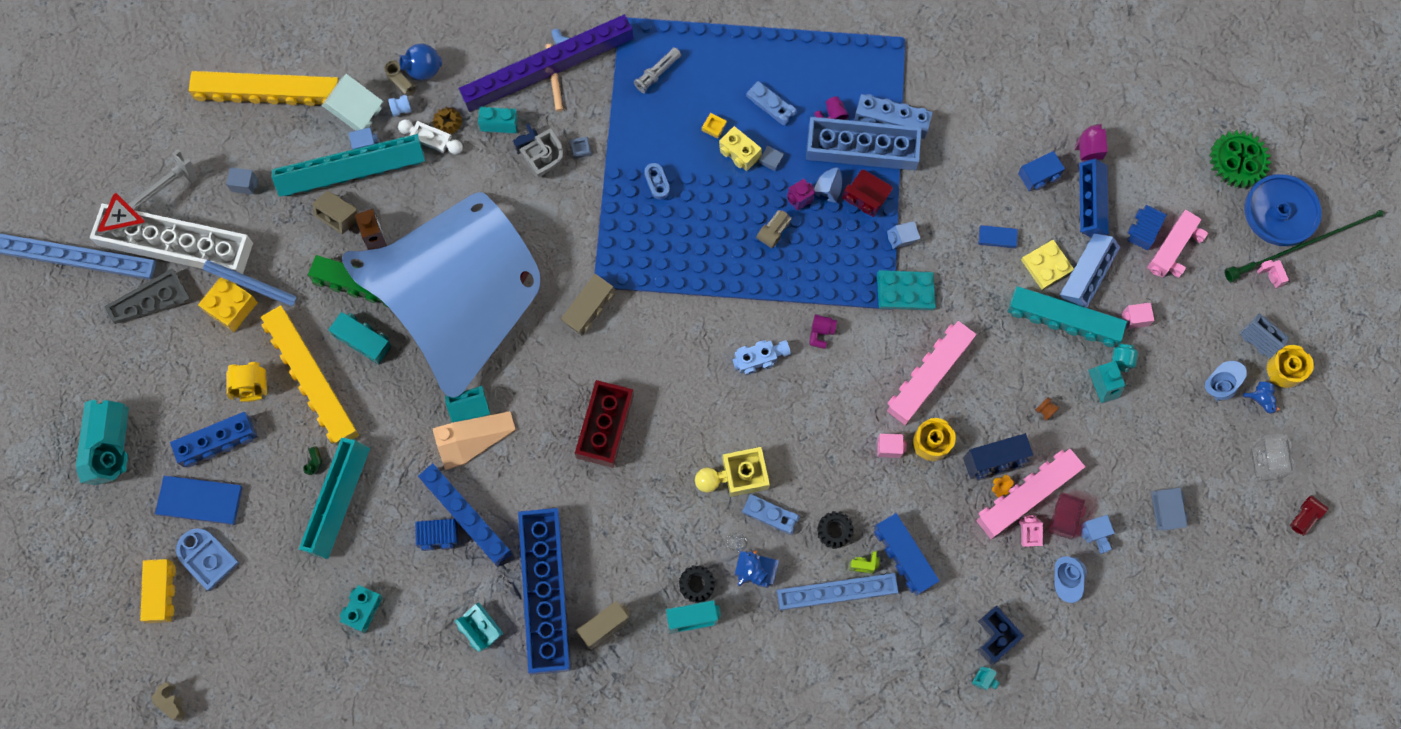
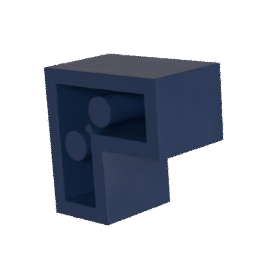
M997 605L978 620L979 624L991 637L977 651L990 665L996 663L1024 637Z

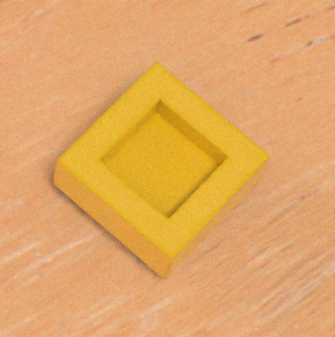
M710 113L702 126V131L718 139L727 121Z

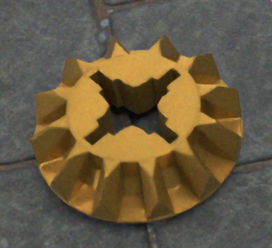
M446 106L434 114L433 125L438 130L453 134L460 129L462 117L460 112L454 107L448 108ZM448 116H450V120L452 122L448 121L447 123H445L442 118L447 119Z

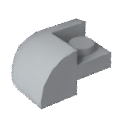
M550 128L535 136V141L522 147L520 153L530 166V170L535 177L539 178L560 164L563 149L560 141Z

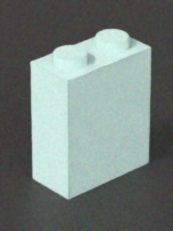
M345 74L322 106L357 131L369 128L372 123L370 121L373 115L377 116L382 109L380 105L383 101L348 74Z

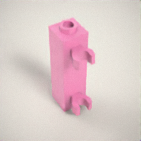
M1186 209L1184 210L1147 266L1151 273L1162 278L1168 271L1178 278L1183 274L1186 267L1175 263V260L1191 236L1197 242L1202 243L1208 235V232L1197 228L1202 219Z

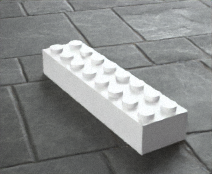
M101 204L90 235V239L97 246L203 269L205 262L210 260L241 274L244 273L253 245L248 235L139 211L135 212L145 220V225L99 234L98 228L108 207L107 204Z

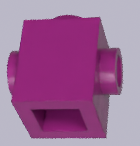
M802 179L788 188L787 199L798 211L813 202L814 187L811 183H807L805 179Z

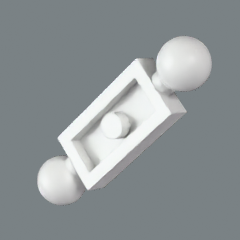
M402 120L398 124V129L402 134H418L421 144L442 153L448 148L450 153L456 155L461 153L463 149L460 141H450L452 138L450 134L417 121L415 126L409 120Z

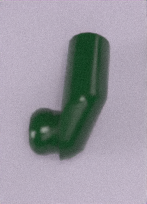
M317 446L308 449L311 460L303 467L305 474H315L322 464Z

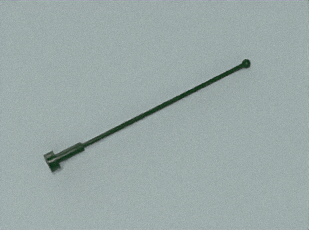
M1378 210L1373 215L1256 263L1251 262L1239 268L1231 266L1224 270L1225 277L1230 283L1240 279V275L1256 269L1257 266L1266 261L1276 259L1375 217H1382L1384 211Z

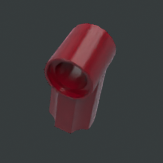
M1313 495L1309 496L1301 505V511L1290 524L1292 530L1302 536L1306 535L1314 523L1324 516L1328 507Z

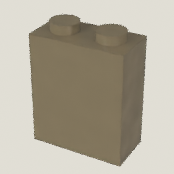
M615 601L577 629V632L588 648L593 650L630 622L628 617L630 612L623 603L619 605Z

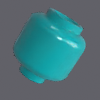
M1119 344L1118 347L1113 349L1111 362L1115 361L1120 371L1129 372V369L1137 366L1138 351L1134 349L1133 345Z

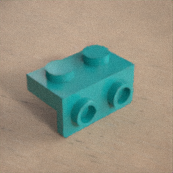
M476 603L462 617L454 621L457 624L458 630L467 637L472 648L478 652L488 649L504 634L480 603Z

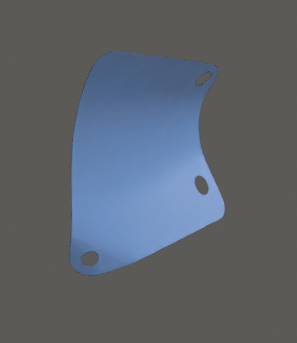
M481 192L468 196L386 247L365 251H348L342 257L344 267L353 280L380 298L403 323L423 352L441 390L449 397H457L464 392L533 301L540 288V273L525 243L500 208L486 194ZM478 203L483 204L481 210L477 212L471 211L474 205ZM352 259H359L363 261L364 265L361 268H355L351 265L350 261ZM527 271L533 276L534 283L531 287H525L521 283L520 275L522 272Z

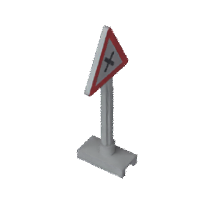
M177 149L172 153L177 165L171 169L170 173L132 202L127 204L117 193H114L98 228L99 234L145 225V220L135 210L176 178L179 179L181 176H184L191 183L195 182L197 176L189 159L184 161L181 151Z

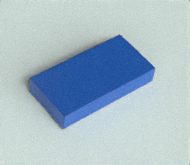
M980 225L978 245L1015 249L1017 247L1018 229Z

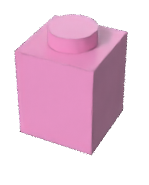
M1151 303L1128 305L1122 313V319L1127 321V329L1148 327L1155 321Z
M879 434L877 457L901 458L903 452H906L907 443L903 441V435Z

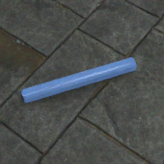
M207 260L203 266V270L289 306H293L296 301V296L210 260Z

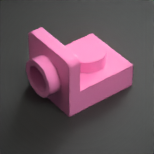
M1272 260L1266 261L1257 270L1258 275L1266 272L1269 273V280L1274 284L1275 289L1284 286L1289 281L1280 260L1275 262Z
M1033 515L1019 518L1021 545L1023 547L1043 546V523L1039 518Z

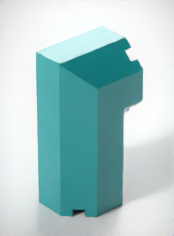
M90 400L84 403L76 461V471L80 483L90 485L106 483L115 480L117 476L126 471L128 454L124 451L129 407H125L124 403L103 400V403L97 404V400Z

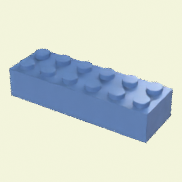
M810 117L806 160L916 171L920 155L921 128Z

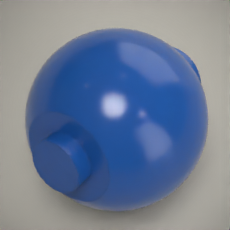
M419 43L411 46L405 55H400L399 65L400 69L406 70L412 78L428 80L437 74L439 67L442 66V58L430 45Z

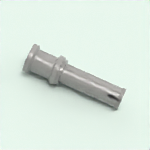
M675 47L672 48L651 69H646L639 79L634 80L636 88L640 92L645 93L647 88L652 83H656L658 77L681 57L679 50Z

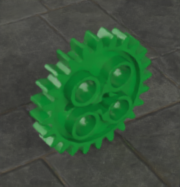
M1235 130L1232 135L1229 131L1226 135H1222L1217 139L1210 149L1212 152L1209 154V157L1212 159L1209 164H1215L1211 170L1218 171L1215 176L1221 175V182L1228 180V186L1234 183L1235 188L1240 184L1242 188H1245L1247 185L1252 187L1266 176L1265 173L1270 170L1268 166L1271 164V161H1268L1271 155L1265 154L1269 148H1263L1262 146L1265 142H1257L1259 137L1257 136L1253 139L1252 133L1246 136L1243 130L1239 135L1238 131Z

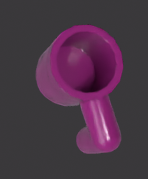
M838 96L826 101V109L829 114L828 119H848V112ZM821 111L814 113L815 117L824 118Z
M815 314L809 344L813 347L826 349L827 341L818 340V335H834L837 320Z

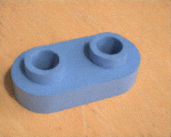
M651 163L646 166L644 171L647 184L654 198L664 199L669 195L670 191L668 181L662 167L657 163ZM656 173L657 176L653 177L651 174ZM658 189L664 190L662 193L657 192Z

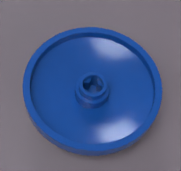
M1284 174L1267 176L1251 188L1245 199L1244 212L1250 228L1258 237L1273 245L1294 246L1300 244L1317 230L1321 221V205L1316 193L1308 184L1294 176Z

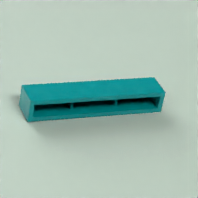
M1016 286L1012 293L1007 313H1010L1013 317H1023L1035 324L1042 323L1054 330L1061 329L1069 335H1080L1088 341L1102 342L1107 347H1117L1121 343L1127 323L1126 320Z
M341 438L300 543L299 550L315 557L329 559L369 454V447L356 440Z

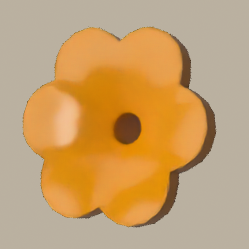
M1009 475L995 478L992 492L998 498L1002 495H1007L1010 493L1009 490L1013 486L1014 481Z

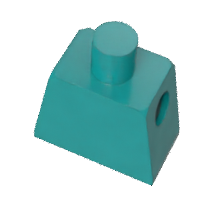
M1115 361L1088 370L1101 404L1120 398L1125 388V383Z

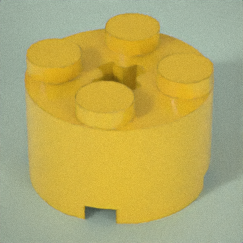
M1288 345L1281 348L1267 362V373L1270 382L1283 388H1292L1299 385L1310 376L1314 368L1311 355L1307 354L1302 347L1297 345Z
M250 362L248 365H229L226 372L227 397L231 400H234V397L240 398V402H252L262 399L263 394L267 395L266 370L260 367L258 362Z
M928 419L919 426L914 434L913 445L916 454L928 461L944 459L955 444V432L949 423L943 419ZM932 437H935V441H937L936 443L933 442V440L931 439Z

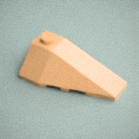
M509 411L433 428V433L444 468L448 470L465 465L476 455L483 453L485 449L499 442L516 429L511 412Z

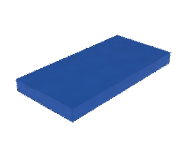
M163 476L155 514L235 525L243 487L234 484Z

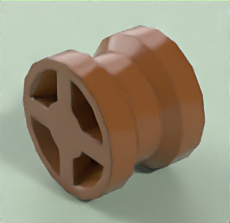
M1048 397L1035 411L1041 413L1043 419L1047 421L1060 407L1054 405L1052 399Z

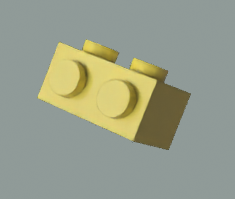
M735 126L719 141L720 152L725 157L729 156L740 169L743 168L748 171L762 156V148Z

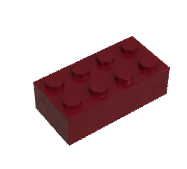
M599 380L595 381L575 450L576 459L614 468L634 397L633 389Z

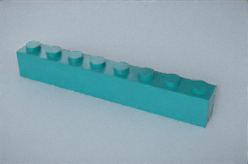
M414 134L272 169V180L278 196L288 197L294 193L308 192L317 187L325 188L334 183H345L350 179H361L374 173L382 174L387 170H398L403 168V166L418 165L425 161L419 135Z

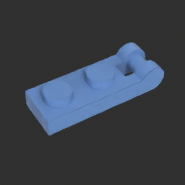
M759 81L746 93L747 98L782 125H786L789 122L788 119L797 113V110L792 105H788Z
M751 494L742 511L743 514L790 535L795 530L793 528L795 523H798L800 519L799 515ZM783 517L788 519L787 524L781 523Z

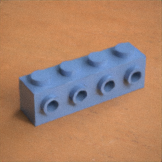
M861 94L854 121L920 127L921 139H925L932 112L924 108L910 107V105L904 103H894L889 99L875 98L870 94Z
M1093 234L1070 278L1062 289L1060 295L1064 301L1081 307H1088L1120 249L1114 237Z

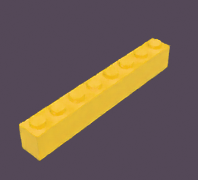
M191 71L188 91L193 99L197 101L214 100L216 102H223L225 100L235 103L248 101L255 104L268 102L270 104L287 103L289 105L305 104L314 106L315 104L322 105L339 82L338 77Z
M280 305L261 316L264 322L261 326L266 334L270 333L272 335L271 343L276 350L279 348L282 352L279 355L285 365L289 364L291 368L289 373L294 381L298 379L300 392L303 396H308L310 401L307 404L312 412L316 411L319 417L316 419L322 428L326 427L329 433L326 436L331 444L335 443L338 446L341 438L354 439L359 436V433L284 308Z

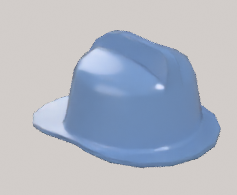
M1237 361L1222 363L1206 380L1205 389L1207 393L1214 396L1216 401L1231 399L1247 377L1245 366Z
M1063 556L1055 563V591L1063 601L1068 603H1075L1080 600L1084 593L1087 570L1079 558Z

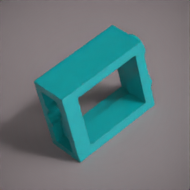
M714 600L666 609L670 634L715 626L721 617L719 605H715Z

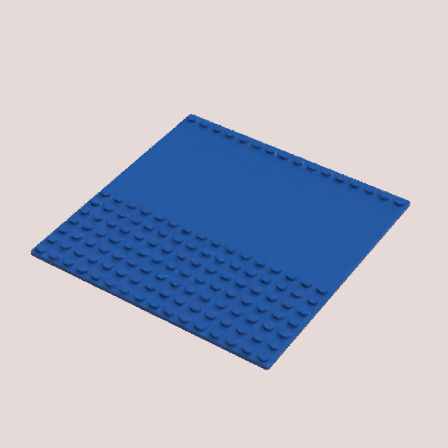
M627 17L633 30L634 39L617 46L595 274L611 284L615 290L879 309L877 272L879 270L896 271L897 248H892L888 240L887 231L898 225L900 169L806 160L810 117H815V112L821 111L824 118L829 117L826 101L835 96H838L843 102L849 115L846 120L854 121L861 94H870L875 98L889 99L894 103L902 104L905 38ZM672 48H677L681 53V57L658 77V81L652 83L645 93L640 92L634 85V80L639 79L646 69H651ZM757 81L797 110V113L788 119L789 122L786 125L780 124L746 97V93ZM710 113L727 121L718 139L702 131V126ZM735 126L762 148V154L767 146L783 153L784 156L775 171L760 164L759 160L746 171L743 168H738L729 156L725 157L720 152L719 141ZM651 163H657L662 167L668 181L670 191L669 195L664 199L654 198L647 184L644 171L646 166ZM832 168H839L842 176V188L837 203L829 202L828 197L823 195L818 197L814 194L813 202L798 211L794 205L790 204L787 199L789 187L802 179H805L807 183H811L815 187L816 182L823 173ZM861 170H866L892 186L891 193L875 217L864 213L859 208L842 199L845 188L848 184H852ZM652 173L651 176L655 177L657 174ZM663 189L657 190V192L662 193L664 191ZM778 210L784 211L791 218V222L782 232L777 244L771 249L756 239L761 228L770 222Z

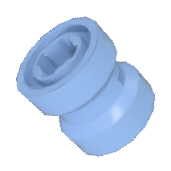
M402 95L400 99H388L393 117L399 116L400 113H411L407 95Z

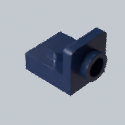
M526 124L527 135H520L513 140L517 154H520L522 147L535 141V136L538 135L536 129H532L530 124Z

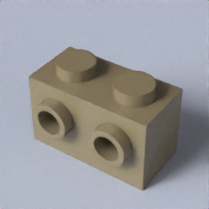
M329 191L313 203L314 216L341 234H344L357 222L355 218L357 209L352 204L346 203L338 195H334Z

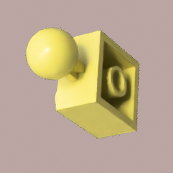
M761 447L723 454L722 461L725 471L716 472L712 468H703L695 476L696 487L705 493L713 492L720 483L727 482L730 497L768 490L770 486ZM743 469L750 472L749 475L742 474Z

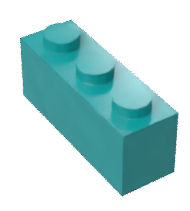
M341 312L328 329L330 334L379 365L392 347L388 341L389 338L381 332L379 334L375 333L374 329L367 323L362 325L357 322L358 318L351 313L346 315Z

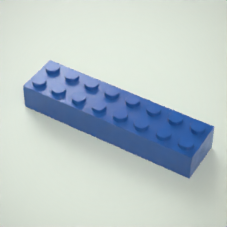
M558 508L519 511L528 673L530 675L569 672L571 671L560 512Z

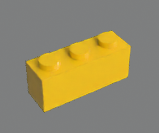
M168 559L143 560L140 621L144 623L171 622V617L174 616L172 596L175 595L173 576L176 574V567Z

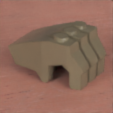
M170 682L159 685L155 694L151 696L153 704L171 719L180 722L185 716L182 708L183 699L182 697L176 698L175 695L169 697L170 692L176 689V686Z

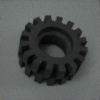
M832 511L825 514L817 527V535L821 539L820 542L826 544V547H832V549L842 548L853 536L854 526L852 525V520L848 519V516L846 514L843 515L840 511L838 513ZM831 523L840 524L843 528L842 535L832 537L828 533V526Z
M692 565V567H688L682 572L679 579L680 592L690 602H704L707 598L711 597L714 591L715 579L708 568H704L702 565ZM696 576L701 577L705 582L704 588L698 592L693 591L689 586L690 580Z

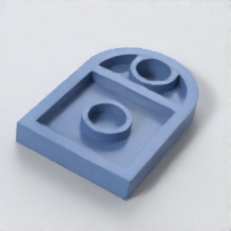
M204 529L187 531L177 543L176 554L179 561L207 591L213 589L239 564L216 537ZM195 537L196 542L194 546L187 547V539Z

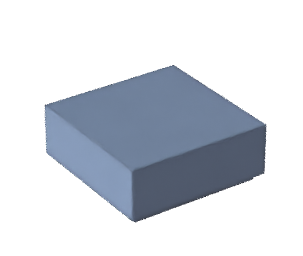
M588 136L570 140L573 159L591 156Z
M767 146L759 159V163L775 171L784 154Z

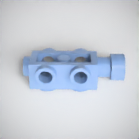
M766 340L757 342L756 346L750 348L744 346L737 349L735 358L732 361L735 370L739 369L740 373L745 372V375L755 373L756 369L760 367L764 369L772 368L774 363L777 362L778 356L791 355L787 340L781 341L775 346L772 345L771 341L766 342ZM767 350L769 353L763 355L761 352ZM749 356L750 360L745 361L743 357Z

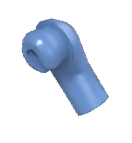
M560 29L551 31L555 44L570 39L563 37Z

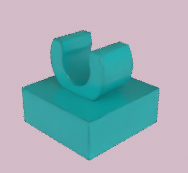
M981 666L971 684L984 690H988V688L996 690L1000 682L994 679L997 672L991 668Z

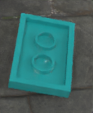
M884 270L877 272L879 309L934 310L936 308L933 272Z

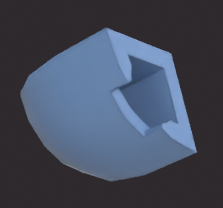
M832 168L819 177L814 187V193L818 197L823 195L828 197L829 202L837 203L842 188V176L839 168Z

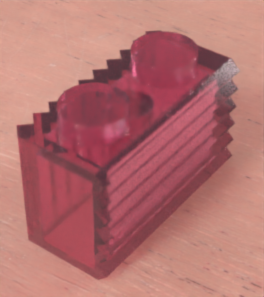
M1061 493L1058 496L1049 533L1070 540L1078 536L1082 526L1079 524L1081 517H1084L1087 508L1084 506L1085 500Z

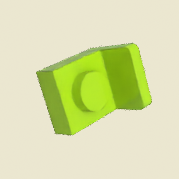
M872 551L870 562L862 557H855V560L852 559L849 571L873 574L875 569L879 567L880 557H876L877 551Z

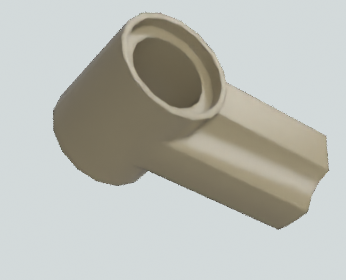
M392 60L385 64L384 70L388 80L394 83L404 95L411 96L418 88L417 84L404 70L400 69L397 61Z
M778 210L770 222L761 228L756 239L771 249L774 248L782 232L791 222V218L786 212Z

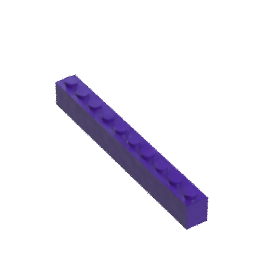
M623 14L458 89L468 111H474L481 106L483 107L555 73H559L633 40L632 27L626 15Z

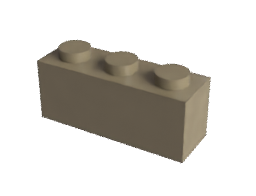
M594 274L562 316L561 320L582 336L584 332L587 333L590 330L595 317L598 318L602 314L604 305L612 301L616 290L611 284L597 274Z

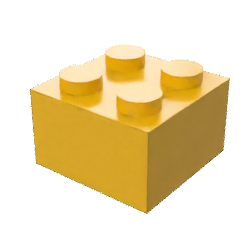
M220 277L198 306L206 314L235 332L258 302L251 294L233 282Z

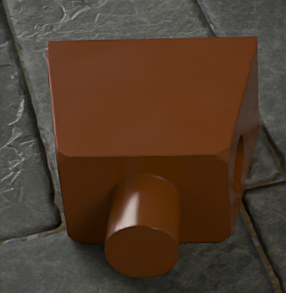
M370 209L356 214L355 218L367 249L372 250L386 247L387 244L375 211ZM376 236L377 239L371 240V237Z

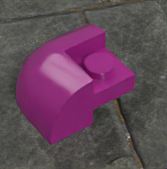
M1102 124L1092 125L1085 129L1076 142L1075 150H1080L1081 161L1085 162L1095 158L1103 160L1107 154L1106 131L1101 129Z

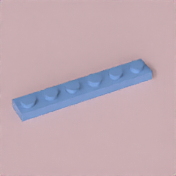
M895 573L777 590L780 611L898 594Z

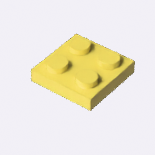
M1054 240L1044 244L1021 259L1041 290L1069 275L1074 270Z

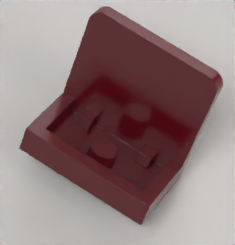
M861 170L852 184H848L845 188L842 199L859 208L864 213L875 217L891 193L892 186L866 170Z

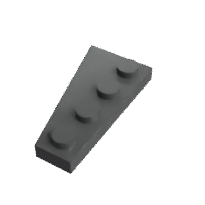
M171 269L104 307L112 322L118 324L192 302L175 270Z

